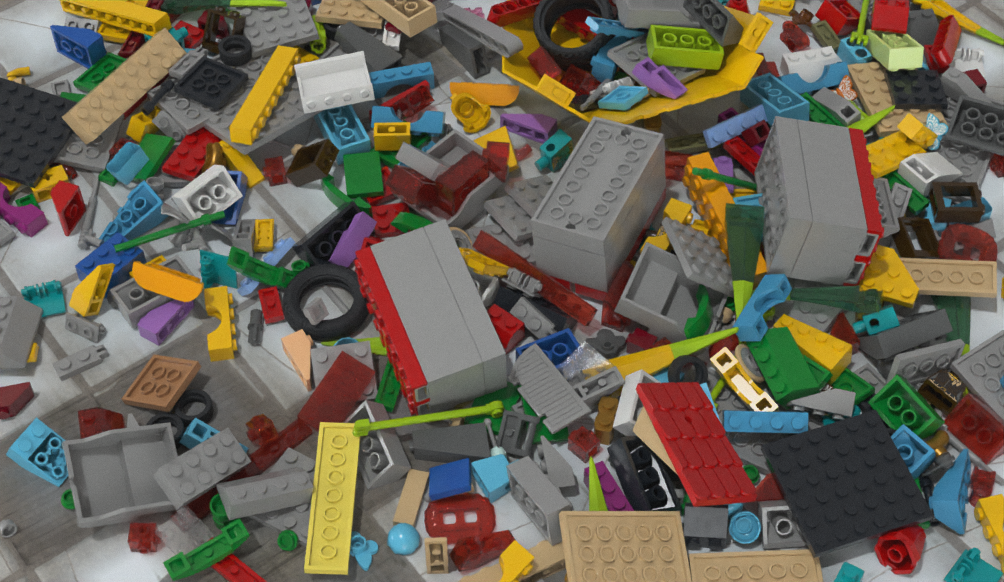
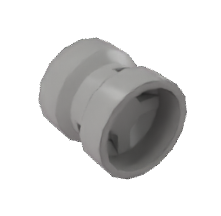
M160 177L148 178L146 180L147 184L163 200L164 179Z

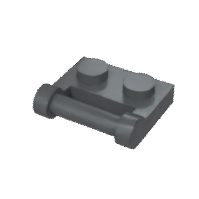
M504 410L496 442L497 447H503L506 453L523 457L529 456L531 458L532 452L530 451L536 426L540 423L541 418ZM524 421H527L529 425L523 449H518Z

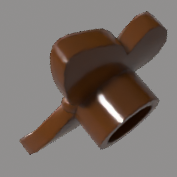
M803 8L800 14L796 10H791L788 13L793 17L792 22L795 25L805 24L811 27L813 24L811 20L814 15L807 9Z

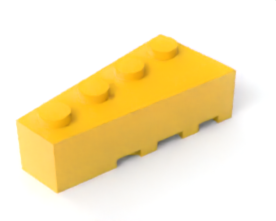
M785 314L773 325V328L788 327L802 354L832 373V378L827 382L830 385L834 383L851 363L852 345Z

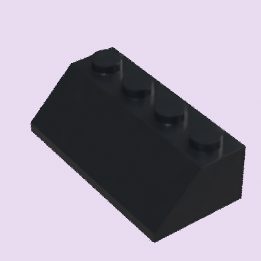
M354 201L343 203L293 245V250L301 260L308 262L310 267L319 266L320 264H332L329 260L343 232L348 230L355 214L360 213L361 210Z
M500 286L493 303L510 313L521 297H525L555 325L554 330L557 332L567 328L572 330L580 318L579 315L544 298H528L522 294L523 291L519 289L514 290L507 286Z
M637 435L620 437L607 448L625 497L634 511L682 510L663 460Z

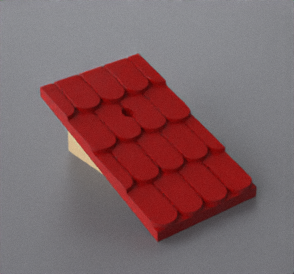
M698 382L638 383L635 390L643 404V408L632 431L679 476L693 506L755 502L757 498L756 488L743 469V462L726 437V431L714 413L713 405Z

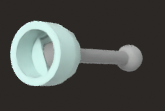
M484 419L493 445L490 456L503 454L507 459L506 451L503 447H497L491 428V419Z

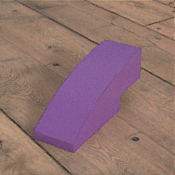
M649 57L637 63L632 71V74L642 83L666 97L677 99L688 91L664 65L658 67Z
M363 211L355 214L348 230L343 232L329 262L338 266L349 267L356 257L355 251L361 250L364 237L370 236L377 221Z

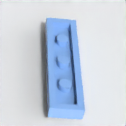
M763 104L756 105L704 130L703 134L707 147L713 148L730 140L762 120L767 122Z
M291 237L278 240L274 244V250L264 255L263 262L275 266L296 242ZM246 277L241 281V287L237 292L241 296L250 294L260 282Z

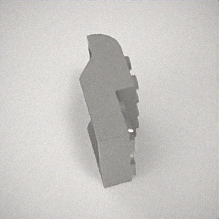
M612 0L617 6L621 24L627 28L649 29L650 25L704 29L683 7L684 0Z
M454 129L426 151V153L453 166L455 173L447 187L411 168L406 178L392 189V193L396 198L404 201L431 222L435 223L446 219L449 227L462 229L484 211V200L509 180V165Z
M646 242L614 312L648 327V333L658 337L657 342L663 345L687 340L684 328L688 318L696 317L699 308L696 293L700 283L687 278L676 255ZM705 286L713 309L711 324L704 334L707 335L714 332L717 324L716 321L720 317L728 295ZM707 347L689 356L702 355L706 351Z
M170 422L108 430L84 439L62 442L78 527L90 528L136 521L141 515L176 510L153 476L160 467L178 457Z

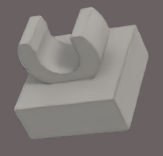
M318 297L302 310L311 325H317L329 315L322 298Z

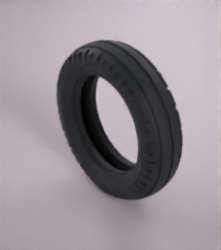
M320 264L319 266L309 267L297 274L288 283L282 299L283 314L290 327L294 331L303 329L306 336L310 335L312 340L335 341L357 331L367 319L369 312L366 306L368 300L367 298L363 299L356 272L342 265ZM319 286H340L351 293L354 298L353 304L345 314L334 319L322 320L317 325H311L309 319L305 317L300 308L304 295Z

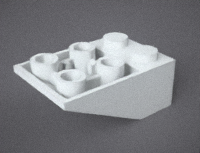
M938 152L913 154L901 161L898 169V174L924 197L928 196L932 182H952L963 175L960 170Z

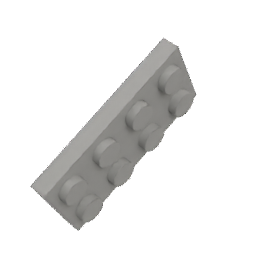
M962 339L896 355L886 384L897 374L906 378L910 384L925 381L929 376L943 368L952 373L953 370L949 366L953 361L961 357L965 343Z

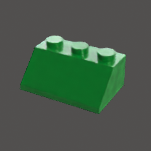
M898 374L868 402L890 428L898 430L904 424L922 440L931 436L945 423L908 380Z

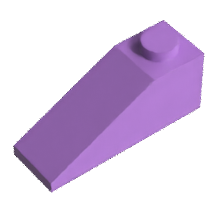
M501 114L500 128L506 126L509 132L544 144L557 132V119L543 114Z
M175 299L149 311L137 324L140 336L159 346L195 307L194 300L182 302Z

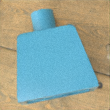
M503 454L471 463V474L489 504L511 491L506 468L511 463L507 461Z

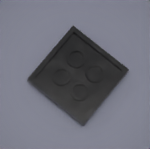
M204 56L174 86V92L219 110L248 80V74Z
M885 70L884 77L895 109L947 110L948 101L937 70Z

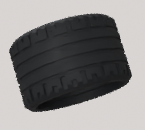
M541 0L534 13L533 29L548 61L552 65H556L558 69H562L565 72L568 71L569 73L591 71L593 66L590 63L593 55L596 56L599 49L616 35L599 33L593 40L583 46L565 48L551 41L552 28L562 15L575 9H589L604 19L616 20L609 1Z

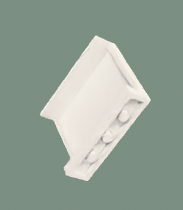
M364 51L294 65L304 114L375 99Z

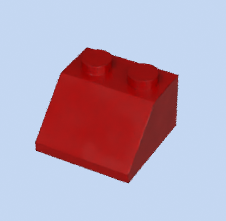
M824 0L815 16L819 19V22L826 20L837 36H844L858 27L860 12L847 0Z
M874 0L871 13V30L906 34L909 0Z
M59 180L56 186L52 188L50 195L64 234L69 236L86 212V207L80 187Z
M493 304L487 310V313L507 355L525 337V323L496 304Z

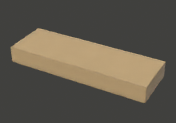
M414 469L408 471L393 518V525L408 523L413 527L415 526L428 484L429 472Z

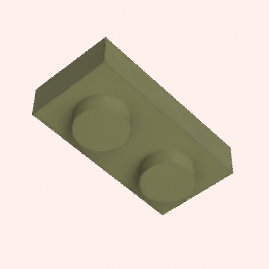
M826 20L811 25L810 30L823 47L832 46L834 52L838 50L841 40Z

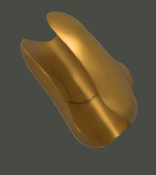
M220 143L207 144L202 173L213 165L226 166V158L222 156L223 149Z
M939 430L933 438L925 441L926 444L935 450L936 457L948 452L944 448L949 443V435L945 430Z

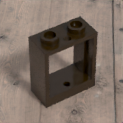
M223 6L208 8L201 47L219 54V43L216 42L220 15L234 20L232 35L243 36L246 17L240 15V12L234 10L227 11Z
M329 139L298 149L285 176L296 187L327 177L340 150Z
M932 182L928 195L935 223L980 222L981 216L985 214V205L981 202L982 192L978 189L977 182ZM943 196L970 197L972 207H945Z
M904 216L897 218L900 230L892 234L901 258H944L929 218H906ZM908 232L916 233L922 250H915Z

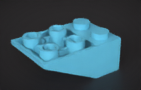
M35 418L11 445L6 455L22 468L57 487L69 476L64 450L62 449V442L66 440L38 418Z

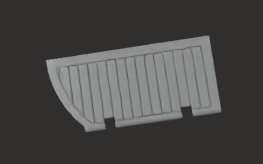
M536 343L527 348L518 357L507 378L514 386L520 383L521 387L517 390L539 418L544 415L546 416L543 423L552 434L591 413L589 407Z

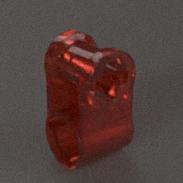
M785 21L782 25L783 32L780 34V40L793 53L809 47L810 40L807 34L798 25L793 24L792 21Z
M974 466L969 493V503L973 507L976 506L978 499L991 496L996 471L979 470L978 467Z

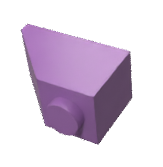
M726 156L713 158V162L720 174L733 177L731 158ZM725 183L729 193H733V185Z

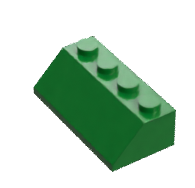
M788 327L768 329L761 341H746L775 400L786 410L791 408L787 406L788 402L810 396L821 389Z

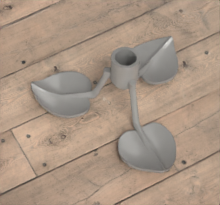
M163 203L161 214L179 219L178 225L189 223L186 216L180 214L172 206ZM215 223L198 229L199 232L208 227L215 229L232 242L233 236L226 229ZM185 230L171 235L168 240L181 248L186 240L190 241L193 238V235H189L190 231Z

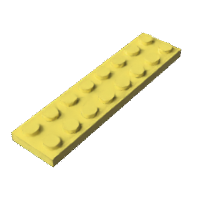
M320 422L304 573L348 575L361 436L355 437L352 434L355 423Z

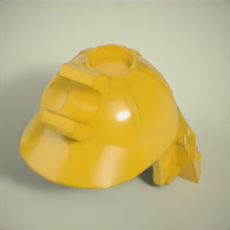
M454 93L450 97L452 100L451 111L463 124L465 132L475 133L487 125L491 117L489 105L480 104L469 93L458 95Z

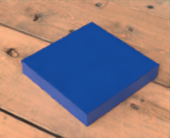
M469 458L429 468V497L431 501L472 491L471 462Z

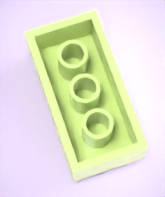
M871 29L866 30V35L869 36L866 46L867 50L889 71L922 68L924 47L907 33L900 34Z

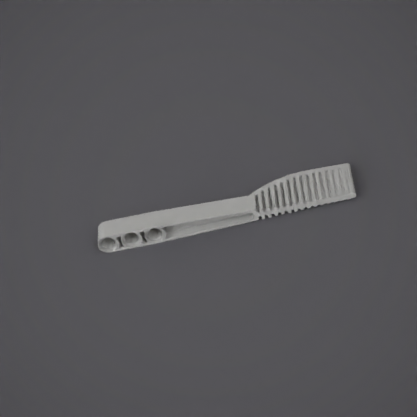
M434 0L432 2L436 7L437 21L450 23L502 56L509 58L523 50V43L520 38L448 0Z

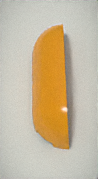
M450 82V92L452 95L454 93L457 95L469 93L480 104L506 106L517 98L519 85Z
M140 261L133 262L132 271L134 279L139 286L146 290L182 302L196 299L203 290L204 283L200 282L201 279L155 263H151V266Z

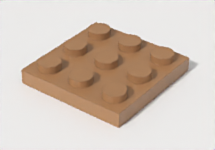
M153 355L124 394L122 401L127 405L170 412L200 370L201 365L198 361Z

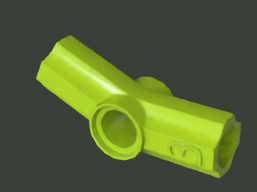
M312 15L319 39L310 41V46L316 54H321L327 45L326 33L323 23L316 22L315 15Z

